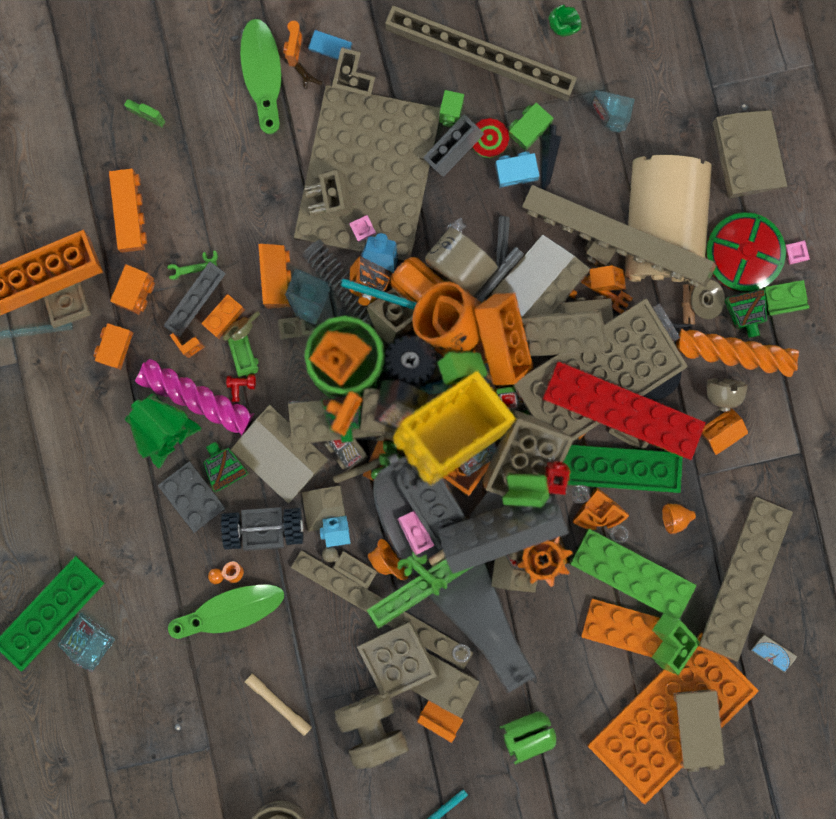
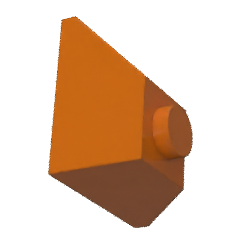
M328 332L310 360L342 386L364 360L371 348L356 335Z

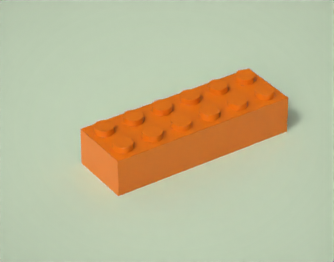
M81 230L1 264L0 316L102 273L103 270L93 244L86 232Z

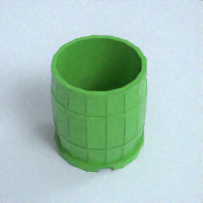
M342 316L328 319L316 327L307 342L305 362L307 372L315 385L330 398L348 396L349 392L364 396L365 389L376 390L384 379L383 369L386 353L383 342L372 327L360 319ZM328 332L356 335L371 348L364 360L342 386L310 360Z

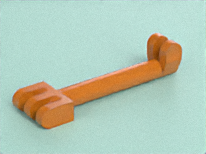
M585 277L581 283L592 289L589 286L588 277ZM594 290L600 295L606 296L607 299L611 298L613 302L612 310L619 314L625 312L618 307L619 305L624 308L628 307L623 298L629 302L633 299L623 291L617 296L610 291Z

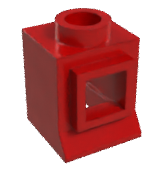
M561 461L547 462L544 475L546 476L549 493L566 495L570 470L565 463ZM555 475L561 476L559 484L553 483Z

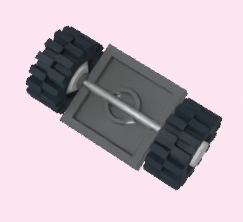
M281 507L241 510L242 526L238 512L222 514L221 532L224 550L241 549L242 535L244 551L284 548L283 531L285 532L287 545L303 544L301 508L284 509V523Z

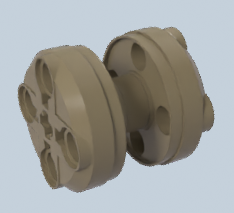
M387 692L365 697L334 711L335 719L341 732L357 728L362 739V743L348 750L350 760L355 769L372 768L409 751L408 743L402 730L385 733L380 719L394 712L391 697Z

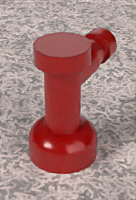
M248 374L247 378L227 376L226 385L227 388H231L232 402H240L239 386H247L248 389L255 390V374Z

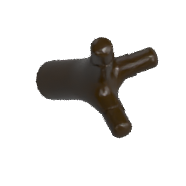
M301 63L294 67L303 78L304 89L308 88V81L319 85L323 84L322 81L309 74Z

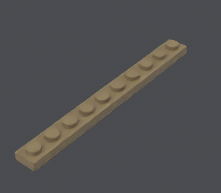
M302 550L291 567L365 612L383 600L382 597ZM403 612L386 623L390 627L396 628L412 621L424 647L463 670L474 653L407 612Z

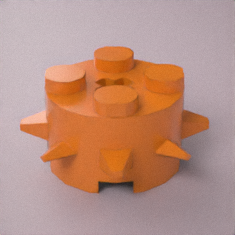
M559 537L523 549V561L518 564V568H526V572L531 575V584L539 579L546 580L549 586L552 587L554 586L555 576L560 573L569 574L565 565L567 557L572 554V551L564 550L563 546L559 543ZM547 555L549 562L543 563L541 556Z

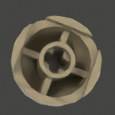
M718 378L707 380L708 399L713 405L719 406L718 410L730 411L731 408L741 405L746 398L748 385H745V382L725 378L724 381L717 382Z

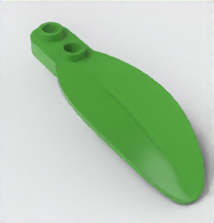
M254 19L248 22L242 34L240 53L242 72L247 89L257 104L261 130L266 134H274L280 127L277 109V98L281 86L280 58L270 29L263 21ZM269 101L270 106L264 107L263 102ZM268 120L273 121L271 127L266 126Z
M266 584L245 586L224 592L205 602L196 612L172 620L168 626V632L173 638L180 639L198 632L224 633L247 627L273 612L283 601L284 592L278 586ZM194 619L199 620V626L194 625ZM176 625L180 626V632L175 630Z

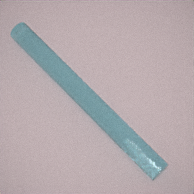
M70 322L53 328L52 325L0 331V339L73 330V324Z

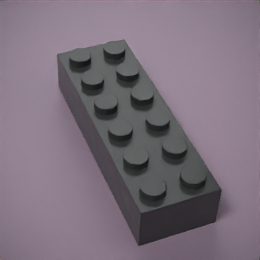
M549 493V498L542 507L507 505L439 529L445 559L453 574L569 533L556 494Z

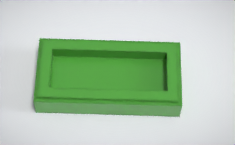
M248 335L237 341H234L232 338L228 339L238 376L258 371Z

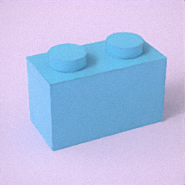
M522 152L518 154V157L512 158L510 155L502 156L495 163L499 187L532 182L539 179L535 153Z

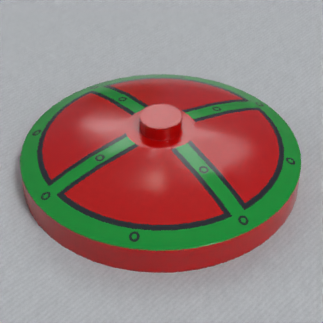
M737 213L722 220L712 230L707 240L705 255L706 259L716 264L712 275L719 283L734 291L752 292L769 285L780 274L786 258V247L781 232L770 220L755 213Z

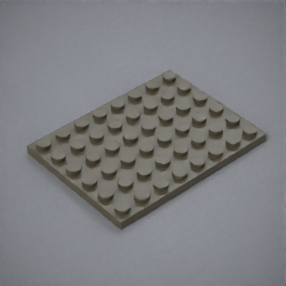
M326 85L305 186L320 183V174L339 170L346 176L353 213L338 217H332L325 213L311 217L309 213L311 210L308 209V206L324 202L323 194L307 198L305 193L307 191H305L304 187L294 239L311 243L321 239L326 246L362 253L367 239L358 242L349 223L368 215L376 232L372 237H376L379 233L385 234L388 237L387 240L396 242L398 260L404 261L410 258L430 164L423 157L435 144L441 108L373 94L370 97Z

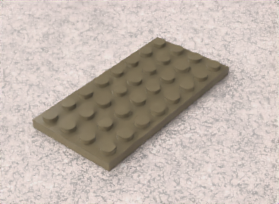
M647 298L604 324L608 345L606 351L557 354L527 373L513 385L531 416L572 436L574 440L600 424L542 400L557 362L571 366L641 396H644L688 367Z

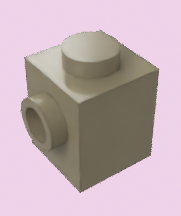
M590 240L584 249L587 251L585 257L588 258L587 262L595 267L597 265L600 267L607 266L616 249L610 246L608 249L597 245L598 241Z

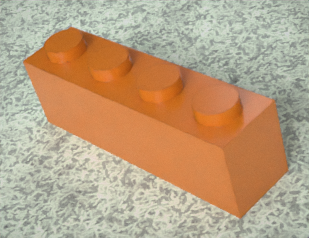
M133 168L109 171L118 250L121 253L145 250L144 244H147L146 232L142 230L145 218L144 214L140 213V205H143L141 193H138L140 176L136 174Z

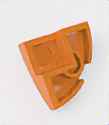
M596 488L574 517L573 523L591 530H596L599 526H607L609 529L622 523L629 517V514L603 491Z

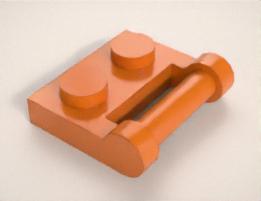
M290 21L287 25L290 32L289 41H285L283 53L289 66L295 67L298 63L302 34L299 31V23L297 21Z

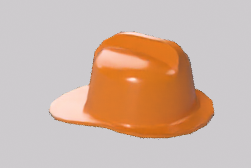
M378 540V547L368 554V559L374 569L381 574L388 575L393 573L400 580H407L408 576L404 575L406 568L402 567L400 570L397 568V564L400 561L399 557L385 540Z

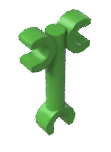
M213 251L214 257L212 259H207L206 252H203V259L207 263L178 267L174 264L169 265V270L176 269V274L169 276V278L177 280L180 275L201 272L210 261L217 266V252Z
M412 552V556L398 562L397 568L399 570L402 567H407L404 570L405 576H409L412 573V568L432 585V592L435 595H439L437 586L447 589V583L444 579H436L422 566L427 561L426 554L422 557H417L419 554L415 555Z

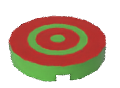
M491 118L483 119L475 125L484 135L472 147L475 153L484 158H494L504 153L509 142V133L505 125L499 120Z

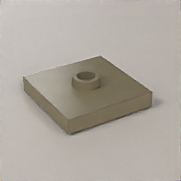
M82 282L43 297L53 328L91 315Z

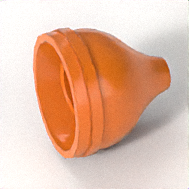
M671 503L663 506V523L669 534L683 531L696 518L694 511H690L682 505Z

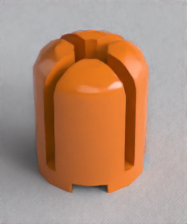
M417 257L405 259L394 271L390 280L392 288L406 299L418 302L421 296L432 286L445 282Z

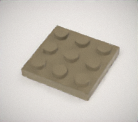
M412 621L404 623L357 647L380 694L387 692L391 698L438 676Z

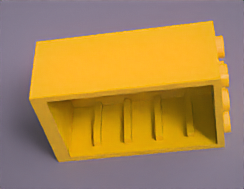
M476 371L403 420L398 426L393 439L395 445L407 455L408 462L418 469L420 477L431 486L505 435L516 418L479 372Z

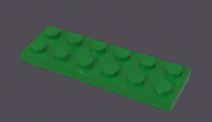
M571 445L563 461L570 470L567 485L681 493L683 457L671 452Z
M75 556L0 636V652L16 668L23 672L106 583L78 556Z

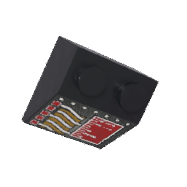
M383 381L374 421L397 430L403 420L426 406L428 393L402 381Z

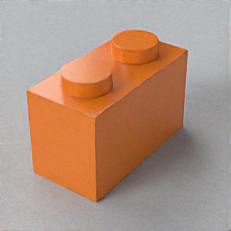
M227 294L201 324L220 339L228 327L237 320L245 309Z
M107 323V326L102 328L100 338H102L100 346H97L94 352L95 361L121 370L133 332Z

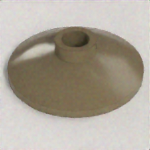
M709 280L706 287L693 288L691 305L694 312L700 318L713 319L721 313L725 303L723 289L717 282Z

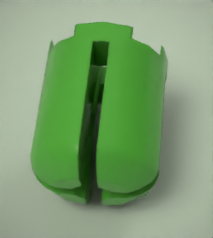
M537 711L500 726V730H505L504 742L510 756L515 755L516 757L515 765L555 747L556 734L553 728L515 743V741L551 726L550 719L543 712Z

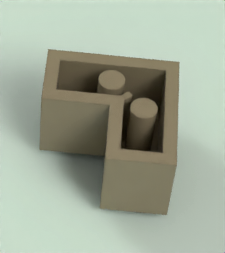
M342 46L332 87L371 97L376 75L358 71L361 51Z

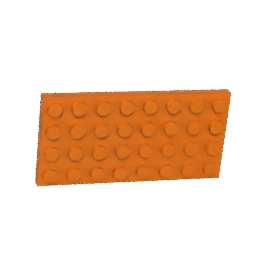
M700 633L696 637L699 640V642L701 641L703 633ZM698 646L679 675L663 669L587 746L645 805L682 768L681 762H683L678 711L673 693L708 689L716 690L722 728L759 690L726 657Z

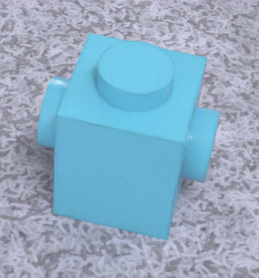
M347 516L323 519L320 535L321 540L325 539L327 547L351 544Z

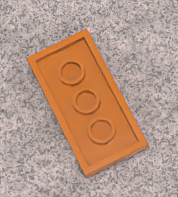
M591 598L581 634L582 638L649 657L654 655L663 642L653 631V628L660 619L659 617Z

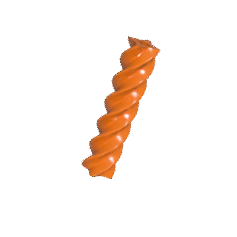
M681 329L680 334L677 336L676 348L679 353L682 352L690 359L702 356L704 360L710 363L721 359L728 366L740 363L748 370L760 367L766 373H774L779 370L786 377H792L794 371L798 369L799 350L782 349L776 345H762L755 341L744 342L738 338H724L717 334L705 335L697 330L685 331Z

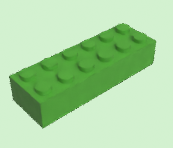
M586 529L569 563L649 607L676 619H680L697 586L591 529Z

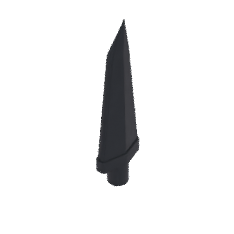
M549 125L548 135H542L543 190L551 183L562 136L556 135V125Z

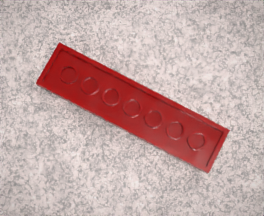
M561 362L556 363L542 398L544 401L688 460H692L706 424L704 421Z

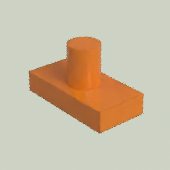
M349 392L343 405L334 400L330 401L327 411L337 416L331 428L332 430L343 436L345 435L362 401L361 397Z

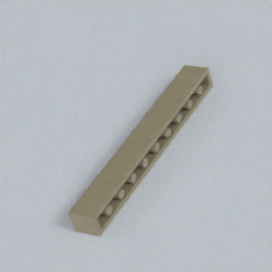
M392 6L385 23L386 31L565 101L569 100L577 80L575 76L395 6Z
M533 185L522 206L527 211L526 214L536 219L538 216L545 218L544 222L555 226V223H557L566 232L571 234L573 231L580 233L579 237L590 241L592 238L598 241L597 245L603 248L613 247L616 249L615 252L626 257L627 254L634 256V261L641 264L648 262L652 264L651 268L659 272H663V270L671 272L670 276L681 280L683 277L689 280L688 284L697 288L707 286L716 267V264L711 260Z

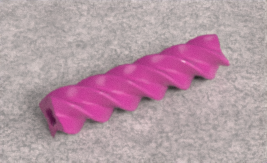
M148 359L146 363L143 362L140 372L135 379V382L142 387L151 388L156 394L169 397L174 403L187 406L192 412L205 415L209 421L222 424L227 430L243 435L255 414L249 413L247 408L241 404L232 405L230 400L223 395L214 396L208 387H196L194 381L188 377L179 378L176 372L170 368L161 369L159 364L152 359Z

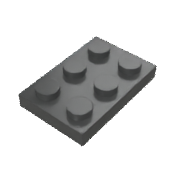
M191 461L158 485L193 533L197 532L226 509Z

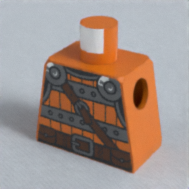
M359 256L350 267V281L383 292L392 276V272L362 256ZM349 289L351 293L359 297L358 302L361 305L367 306L379 299Z

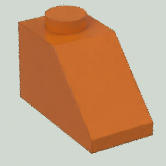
M613 265L590 269L588 283L593 290H626L623 269Z

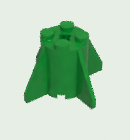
M155 393L150 394L142 401L140 399L136 400L131 405L133 410L125 418V421L131 427L138 453L143 458L150 456L158 469L162 467L167 456L176 450L173 446L177 443L181 445L187 437L202 429L196 422L188 419L184 411L162 402Z

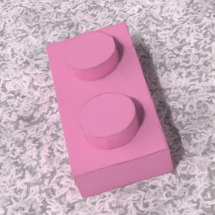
M415 511L398 518L415 555L434 546Z

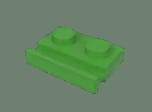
M804 280L763 288L765 289L769 316L809 309Z

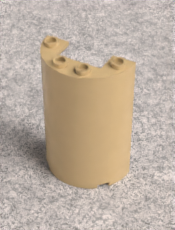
M652 155L650 160H646L644 156L634 159L628 226L705 258L711 163L705 161L702 164L701 159L677 155ZM626 255L624 276L629 278V281L640 282L646 276H651L652 280L672 278L673 282H689V280L683 277L681 280L670 276L671 272L663 270V272H659L651 268L652 264L648 262L644 264L638 263L633 260L634 256Z

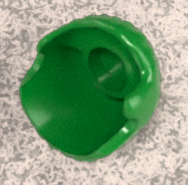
M563 4L553 9L548 18L549 24L556 35L566 37L581 30V19L574 7H565Z

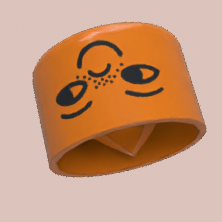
M453 282L438 283L429 288L417 302L413 313L414 330L421 339L444 354L451 351L456 353L470 351L481 340L478 321L475 318V308L482 303ZM459 318L458 323L451 329L454 321Z

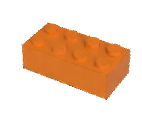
M494 294L475 308V318L478 321L480 337L483 341L485 357L488 361L493 385H514L533 369V364L516 294Z

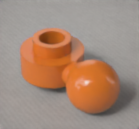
M232 561L227 563L222 571L218 568L212 569L208 573V579L212 584H219L224 578L230 583H236L243 577L244 570L241 565Z

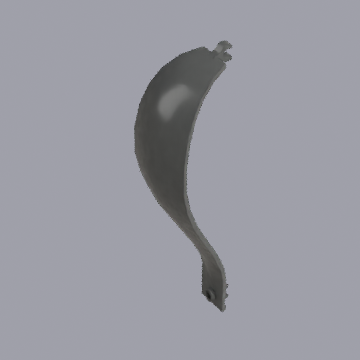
M393 454L388 457L390 466L380 471L375 477L373 494L381 524L399 559L403 560L412 556L413 550L401 528L398 518L414 511L397 481V471L403 468V463L408 462L407 457L405 456L398 460L397 455ZM434 542L433 547L421 552L417 556L427 555L426 563L422 564L427 571L433 568L428 558L440 551ZM485 562L474 566L449 582L447 589L440 588L438 596L432 593L428 597L480 649L490 662L506 692H511L534 678L535 673L513 635L496 588L491 587L492 577ZM412 568L410 575L413 579H416L420 574Z

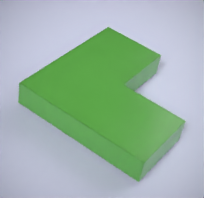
M129 99L124 104L128 111L163 127L165 121L159 111L144 103L139 105Z

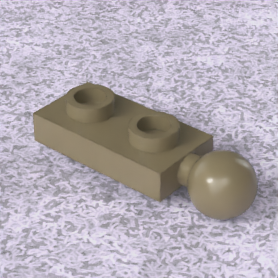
M326 547L322 551V558L326 562L334 561L336 563L333 569L368 589L377 574L376 570L345 551L339 556L334 547Z

